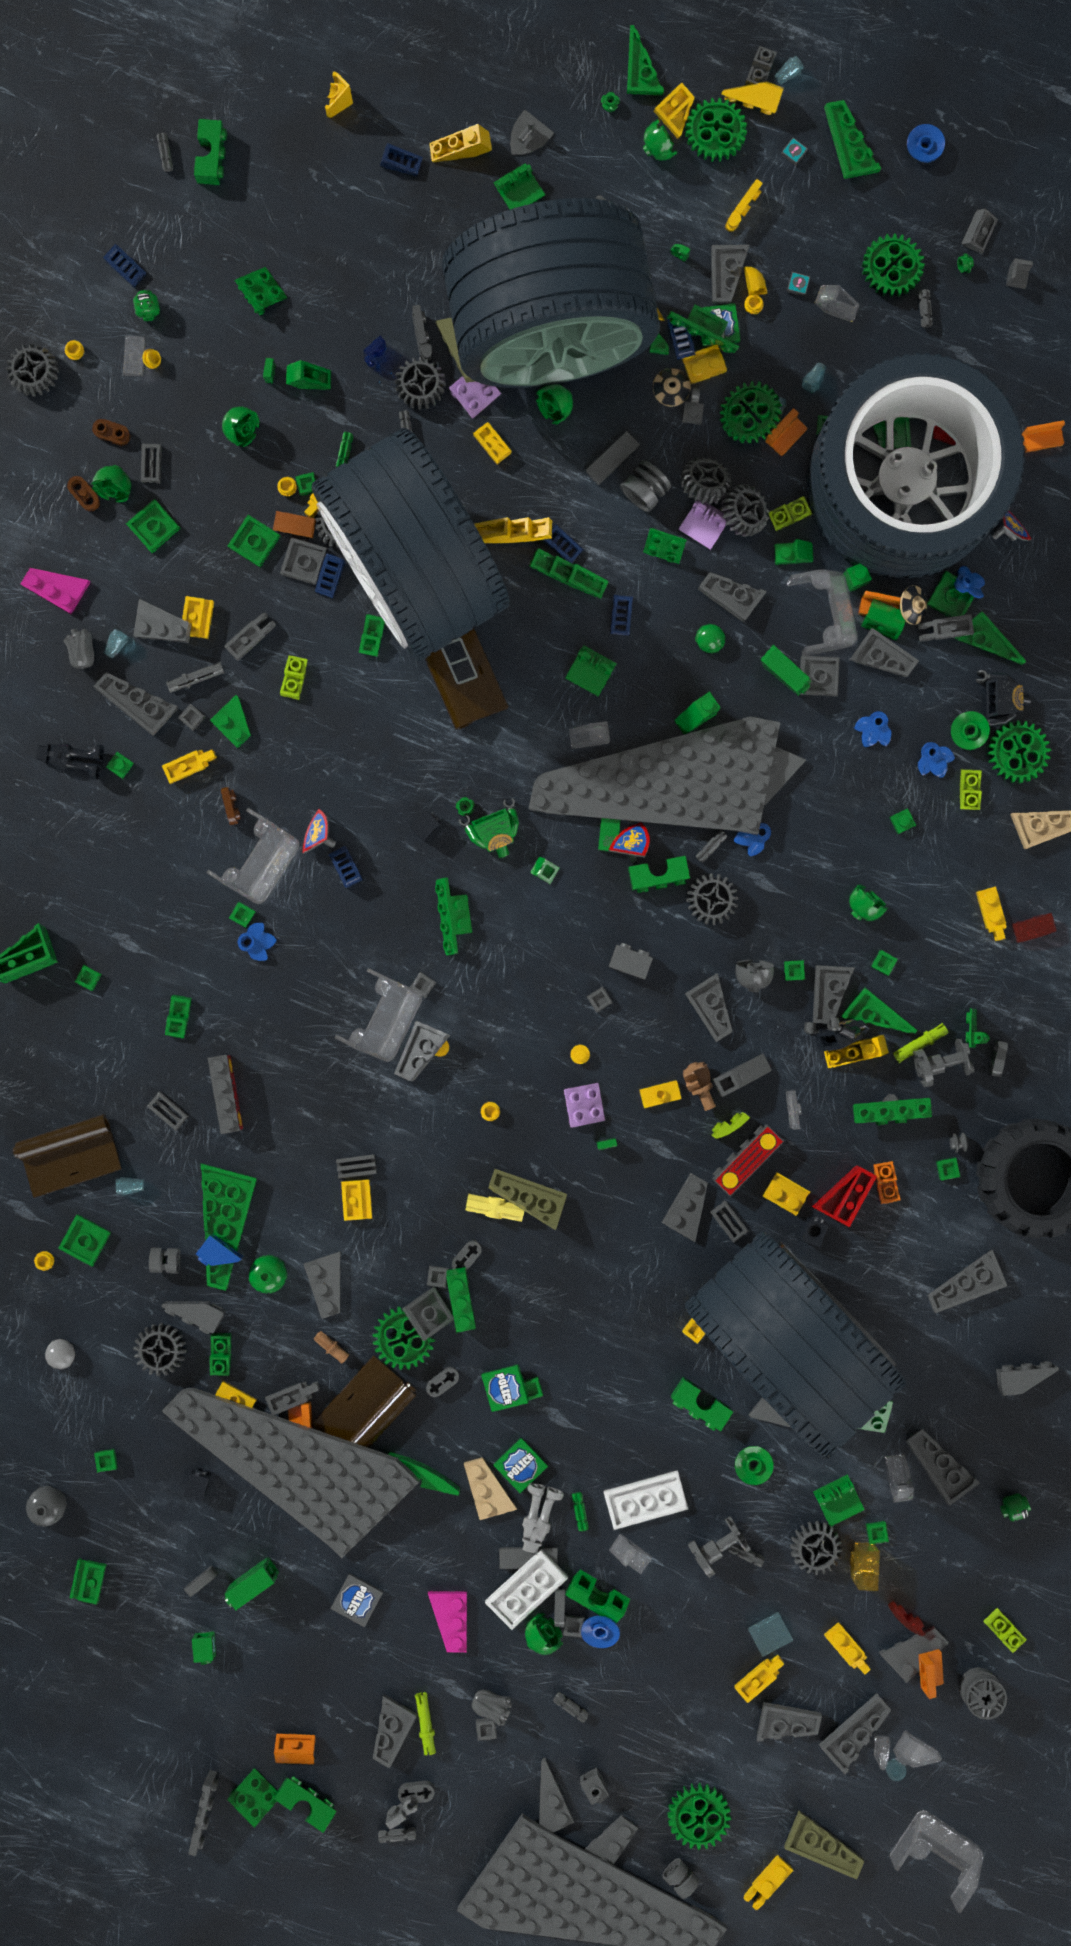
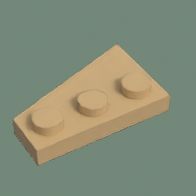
M1071 811L1010 814L1024 849L1071 832Z
M483 1457L464 1462L480 1520L517 1510L516 1505L511 1501Z

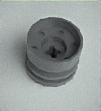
M641 460L638 463V467L633 469L635 477L628 475L620 484V488L632 503L643 511L650 512L658 503L656 496L663 497L665 491L671 488V484L657 467L646 460Z
M977 1667L968 1670L962 1676L959 1684L960 1695L973 1715L980 1719L989 1720L1003 1713L1007 1704V1695L993 1672L986 1668Z

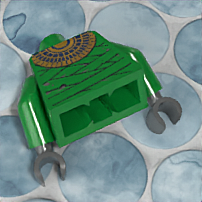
M511 798V806L506 805L504 800L503 806L505 809L480 819L471 821L470 817L466 815L468 822L465 824L459 819V823L465 828L471 842L481 849L486 848L488 852L496 850L499 858L509 855L507 845L514 842L513 837L516 836L519 820L516 810L513 809L515 807V800Z

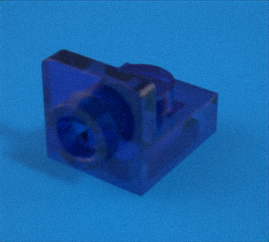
M381 336L377 337L363 350L364 361L370 368L374 367L376 370L380 368V365L375 357H380L386 350V342Z

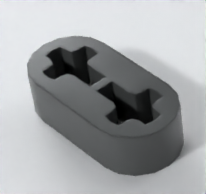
M998 1040L995 1042L989 1069L990 1076L1001 1077L1007 1054V1042Z
M474 1240L466 1243L453 1259L452 1268L457 1269L456 1261H461L465 1257L467 1260L464 1262V1266L467 1271L481 1254L482 1247L480 1243ZM471 1245L473 1247L476 1245L478 1253L473 1252L470 1256L466 1255L470 1250L468 1246Z
M447 1367L427 1383V1393L432 1397H438L458 1382V1370L455 1367ZM448 1371L449 1373H455L453 1381L452 1379L444 1381ZM440 1382L442 1383L438 1388V1392H436L435 1390H430L432 1388V1383H434V1385H437Z
M213 1565L210 1566L184 1588L185 1592L189 1597L193 1596L214 1579L219 1572Z
M556 1589L554 1627H564L565 1589Z
M430 1781L404 1783L399 1788L398 1798L401 1803H404L406 1795L403 1793L404 1790H408L412 1796V1801L409 1804L431 1801L435 1794L434 1784ZM425 1787H427L429 1795H425V1792H422Z

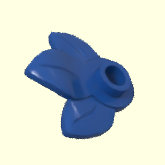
M966 566L960 567L954 582L955 588L961 593L969 592L976 598L984 597L980 589L985 585L983 577L977 573H971Z
M876 711L870 717H862L857 721L854 728L862 732L864 747L872 746L877 741L884 746H887L890 742L891 730L887 726L888 717L885 713ZM877 718L882 719V723L879 725L875 724Z
M928 742L922 747V757L918 762V769L921 775L931 771L935 776L944 777L947 772V762L955 759L954 754L945 746L939 747L934 742ZM930 749L934 750L932 755L929 754Z
M760 823L759 828L765 831V835L738 832L734 842L739 845L748 846L749 856L757 855L764 849L765 841L771 836V829L767 824Z
M263 923L252 924L248 928L247 933L241 934L238 938L239 948L248 952L252 959L258 961L268 959L266 949L272 947L276 942L274 936L264 932ZM246 939L251 940V944L249 946H246L244 944V941Z

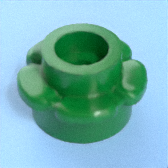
M608 92L601 98L602 107L607 112L615 111L620 103L619 97L615 96L613 92Z
M967 253L964 256L958 257L957 260L958 269L961 273H969L974 265L973 258Z
M463 797L456 803V809L460 815L465 816L473 813L475 804L468 797Z

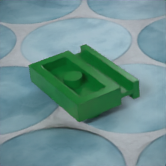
M79 1558L69 1598L97 1605L107 1564Z

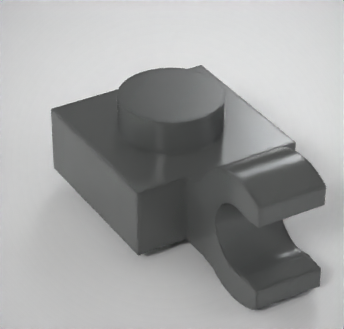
M693 388L691 402H685L682 423L701 425L704 404L698 403L700 389Z
M411 1795L405 1797L404 1803L395 1805L388 1810L386 1825L390 1830L406 1820L407 1815L417 1811L418 1803L409 1805L412 1801Z

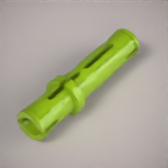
M941 1023L934 1029L923 1032L922 1036L893 1052V1055L898 1063H901L906 1058L914 1054L913 1051L935 1044L936 1040L949 1032L945 1025Z
M421 1692L415 1695L421 1730L419 1736L422 1738L424 1755H428V1752L429 1755L436 1753L433 1737L435 1731L432 1729L427 1692H423V1695Z

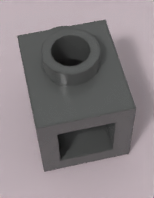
M598 1768L580 1776V1784L591 1805L594 1803L599 1804L606 1800L607 1796H609L608 1787Z

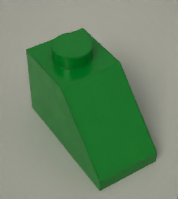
M300 360L287 365L286 384L300 389L328 390L331 386V370Z

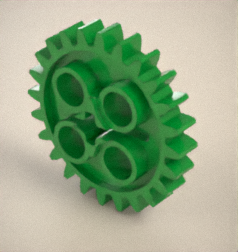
M711 98L709 104L704 100L703 107L697 104L696 110L692 109L691 116H688V123H686L685 127L688 130L685 135L689 138L687 143L693 144L692 151L698 149L697 156L703 153L704 160L708 156L711 157V162L714 161L715 157L721 162L722 156L728 160L729 153L735 156L736 149L740 151L741 144L745 142L747 130H745L747 123L743 122L745 115L739 116L741 109L734 110L735 103L729 106L728 99L725 103H722L721 98L718 99V102ZM708 117L712 121H705L704 118ZM723 120H729L731 123L726 124ZM702 136H708L710 139L704 140ZM726 138L728 142H722L720 139Z
M894 233L892 238L886 234L884 240L879 237L877 242L873 241L871 247L867 248V254H864L863 257L865 261L862 263V267L865 269L862 275H868L865 282L871 281L870 288L877 287L875 293L882 290V296L889 292L890 297H892L894 292H896L897 296L900 297L902 291L907 294L909 288L913 290L915 284L919 283V277L922 276V269L925 264L920 262L923 261L924 256H918L921 249H914L917 243L909 244L911 238L904 241L903 234L899 239H897L896 233ZM889 250H895L897 255L891 254ZM901 255H906L898 261L896 266H892L893 264H895V262L899 259ZM880 262L883 264L884 267L880 268L876 265V263ZM906 263L910 266V268L907 269L903 267L902 264ZM891 265L892 267H891V269L887 272V274H885L883 277H881L880 275L883 274L884 272H886V271L888 270L889 266ZM889 276H894L897 281H891Z
M751 381L749 387H747L746 383H743L742 389L736 386L737 392L730 391L731 398L725 397L727 404H721L724 411L720 412V415L723 417L720 419L723 424L722 427L727 431L726 433L729 437L732 436L734 441L739 438V441L743 444L746 439L748 444H750L752 439H754L758 443L759 437L761 436L763 439H766L765 433L767 432L771 435V427L777 428L774 422L781 420L778 416L782 414L779 408L782 406L780 401H778L779 397L775 394L773 388L769 389L767 384L762 386L761 382H758L755 386L753 381ZM755 397L752 402H748L751 398ZM740 402H743L762 423H758L749 412L747 413ZM766 409H767V412H766V413L761 414V412H762L763 410H766ZM741 411L739 415L734 416L736 412ZM753 423L750 428H746L748 424Z
M1016 721L1014 725L1012 722H1009L1007 727L1001 726V731L997 730L994 732L997 737L990 738L994 744L988 745V748L992 749V751L987 753V755L993 757L988 762L995 763L992 770L998 768L997 776L1004 774L1003 780L1011 777V783L1015 782L1016 778L1018 783H1022L1023 779L1029 782L1031 777L1037 778V773L1041 774L1044 772L1041 767L1048 766L1044 760L1051 758L1046 755L1051 749L1045 747L1050 742L1043 741L1046 734L1040 736L1041 728L1035 731V724L1027 727V721L1023 722L1022 726L1020 721ZM1022 736H1026L1029 739L1028 745L1022 743ZM1004 741L1010 744L1011 748L1009 751L1004 749ZM1016 750H1021L1022 754H1016ZM1028 754H1032L1035 757L1034 763L1028 761ZM1010 759L1016 762L1017 766L1015 769L1010 767Z
M400 1306L397 1307V1312L390 1309L391 1315L389 1316L383 1313L384 1321L378 1319L381 1325L374 1326L378 1333L372 1334L373 1337L377 1338L372 1344L379 1346L375 1349V1352H382L379 1355V1359L386 1357L384 1362L386 1365L391 1361V1367L394 1368L398 1364L400 1370H402L403 1365H406L409 1370L411 1363L417 1367L418 1360L424 1363L422 1356H430L426 1351L427 1349L433 1350L429 1343L435 1342V1340L428 1338L423 1341L417 1333L408 1336L406 1342L400 1340L388 1346V1343L400 1339L402 1333L409 1335L415 1331V1328L413 1326L410 1330L404 1329V1322L409 1319ZM389 1328L396 1330V1335L393 1338H387L386 1331ZM419 1337L421 1339L420 1346L412 1347V1340ZM397 1346H403L404 1352L400 1356L394 1354V1349Z
M699 1782L698 1787L695 1788L693 1783H691V1789L689 1790L684 1786V1793L677 1791L678 1798L672 1797L674 1804H669L671 1812H668V1818H670L668 1823L669 1826H673L671 1828L672 1834L676 1833V1840L682 1838V1845L689 1842L690 1849H692L694 1844H697L698 1850H700L703 1844L706 1849H708V1843L715 1846L714 1840L717 1839L721 1842L720 1834L727 1835L725 1828H730L728 1821L731 1820V1815L728 1814L730 1807L726 1806L728 1804L727 1799H722V1792L716 1794V1787L710 1791L709 1784L702 1788ZM697 1800H704V1803L701 1805L695 1804ZM684 1813L690 1814L688 1818L681 1817ZM711 1814L718 1815L715 1819L708 1818ZM698 1827L703 1828V1831L700 1833H697L694 1830Z

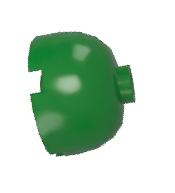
M657 119L644 132L645 145L643 149L648 157L652 155L656 160L665 161L678 154L677 149L673 151L674 143L663 125L659 127L660 120Z
M549 384L537 392L536 395L539 394V399L536 400L537 406L545 419L549 417L553 420L552 424L561 423L571 414L573 409L572 394L564 386Z
M243 406L233 407L223 417L222 431L225 437L231 443L242 447L249 445L256 436L253 432L256 427L259 428L257 413Z
M113 465L99 469L91 485H93V491L106 500H109V497L117 498L115 502H125L129 498L132 484L128 474L121 467Z
M858 884L849 898V904L853 910L851 914L858 920L873 921L880 918L888 910V907H885V902L873 891L866 892L864 890L866 887Z
M263 1255L257 1258L251 1264L248 1272L251 1286L256 1291L264 1294L280 1290L288 1276L285 1263L274 1255Z
M538 1613L533 1617L525 1629L527 1646L541 1655L551 1654L563 1645V1642L560 1640L563 1637L560 1628L554 1627V1620L551 1617L548 1620L544 1617L546 1615L544 1613Z

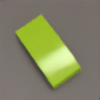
M802 496L768 514L777 531L813 513L805 496Z
M288 656L280 696L299 700L308 662L307 659Z
M961 769L960 809L980 810L982 793L980 790L981 770Z
M741 1112V1114L736 1113L730 1120L732 1122L731 1125L725 1121L722 1124L718 1122L712 1129L714 1133L711 1136L715 1139L726 1136L741 1127L750 1117L744 1112Z
M998 1608L984 1620V1623L1012 1653L1027 1640Z

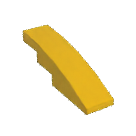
M506 517L474 524L484 543H516L552 538V520L549 517L533 521L529 517L517 520H510Z

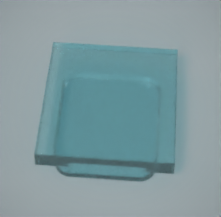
M779 1612L748 1628L762 1657L793 1641Z

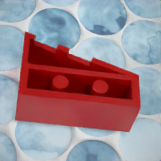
M856 1165L812 1207L850 1227L877 1176Z

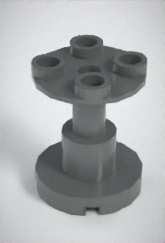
M956 1039L955 1047L957 1053L941 1057L940 1054L927 1057L923 1049L913 1051L917 1075L924 1079L920 1081L924 1088L933 1086V1075L944 1073L945 1068L960 1064L966 1075L975 1072L973 1063L968 1058L970 1049L967 1043H963L962 1039Z
M731 1516L726 1518L725 1521L732 1532L717 1542H714L712 1539L702 1547L699 1546L696 1540L688 1543L692 1554L695 1555L698 1564L709 1578L716 1574L712 1564L723 1557L722 1552L739 1542L746 1553L751 1550L742 1532H739Z

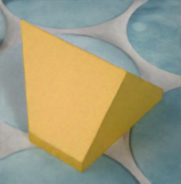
M333 72L334 83L330 84V94L328 95L330 103L325 106L326 114L329 118H332L353 104L350 85L337 72Z

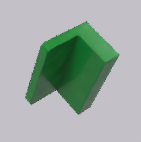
M873 599L861 627L869 630L873 628L883 636L896 641L906 621L900 609Z

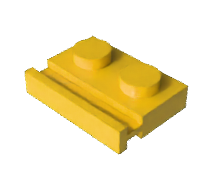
M717 344L696 351L693 356L682 358L690 384L727 372L724 359Z
M186 596L182 619L192 624L190 637L209 639L214 608L213 600Z
M776 1172L762 1196L797 1216L810 1191Z
M370 1179L342 1181L344 1221L372 1219Z

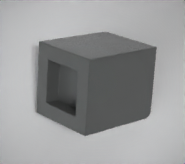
M1015 258L1009 267L1006 286L1025 289L1033 261Z

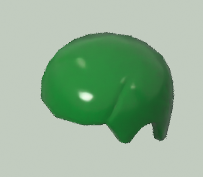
M714 624L701 626L697 630L695 637L699 648L710 654L720 651L724 647L726 640L723 630Z

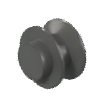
M964 1133L961 1134V1137L953 1134V1138H950L951 1149H954L955 1153L960 1148L966 1152L969 1147L968 1137Z

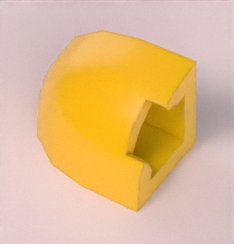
M745 266L743 269L749 296L768 294L762 273L756 268Z

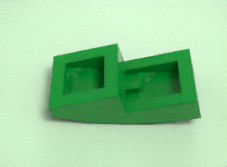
M366 614L359 653L378 656L385 626L382 617Z
M178 995L171 996L165 1035L179 1038L185 1037L192 998Z

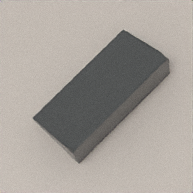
M986 208L977 210L962 241V245L976 252L983 253L998 219Z

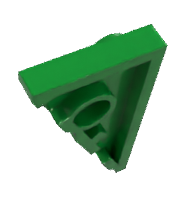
M630 25L627 94L663 96L664 89L660 85L657 73L651 65L650 57L641 43L640 35L634 25Z
M982 611L972 619L974 635L954 637L956 640L1022 665L1026 662Z
M867 988L860 992L841 1015L846 1019L863 1020L864 1023L892 1028L902 1032L914 1034L918 1031Z

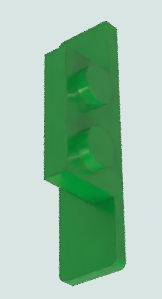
M695 304L687 319L672 311L667 316L672 325L676 327L683 326L691 335L704 337L705 342L721 346V350L726 353H735L739 348L738 345L722 338L728 321Z
M441 878L436 880L435 891L439 902L438 911L441 917L440 928L444 939L443 948L447 956L458 954L456 935L472 933L467 895L450 896L448 878Z
M920 1098L853 1104L854 1122H876V1125L888 1124L887 1121L895 1120V1123H906L907 1119L932 1117L931 1099Z

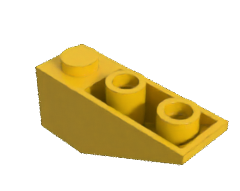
M761 82L725 89L722 91V95H725V100L728 99L734 103L736 100H739L747 108L753 109L756 106L761 108L760 112L771 115L772 112L776 113L784 88L769 82Z
M479 124L429 143L433 163L476 157L492 150L489 131Z
M884 1035L856 1041L843 1049L824 1051L828 1068L876 1058L889 1053Z

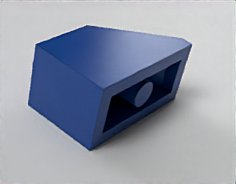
M214 1234L207 1238L196 1253L201 1263L211 1266L239 1262L244 1257Z

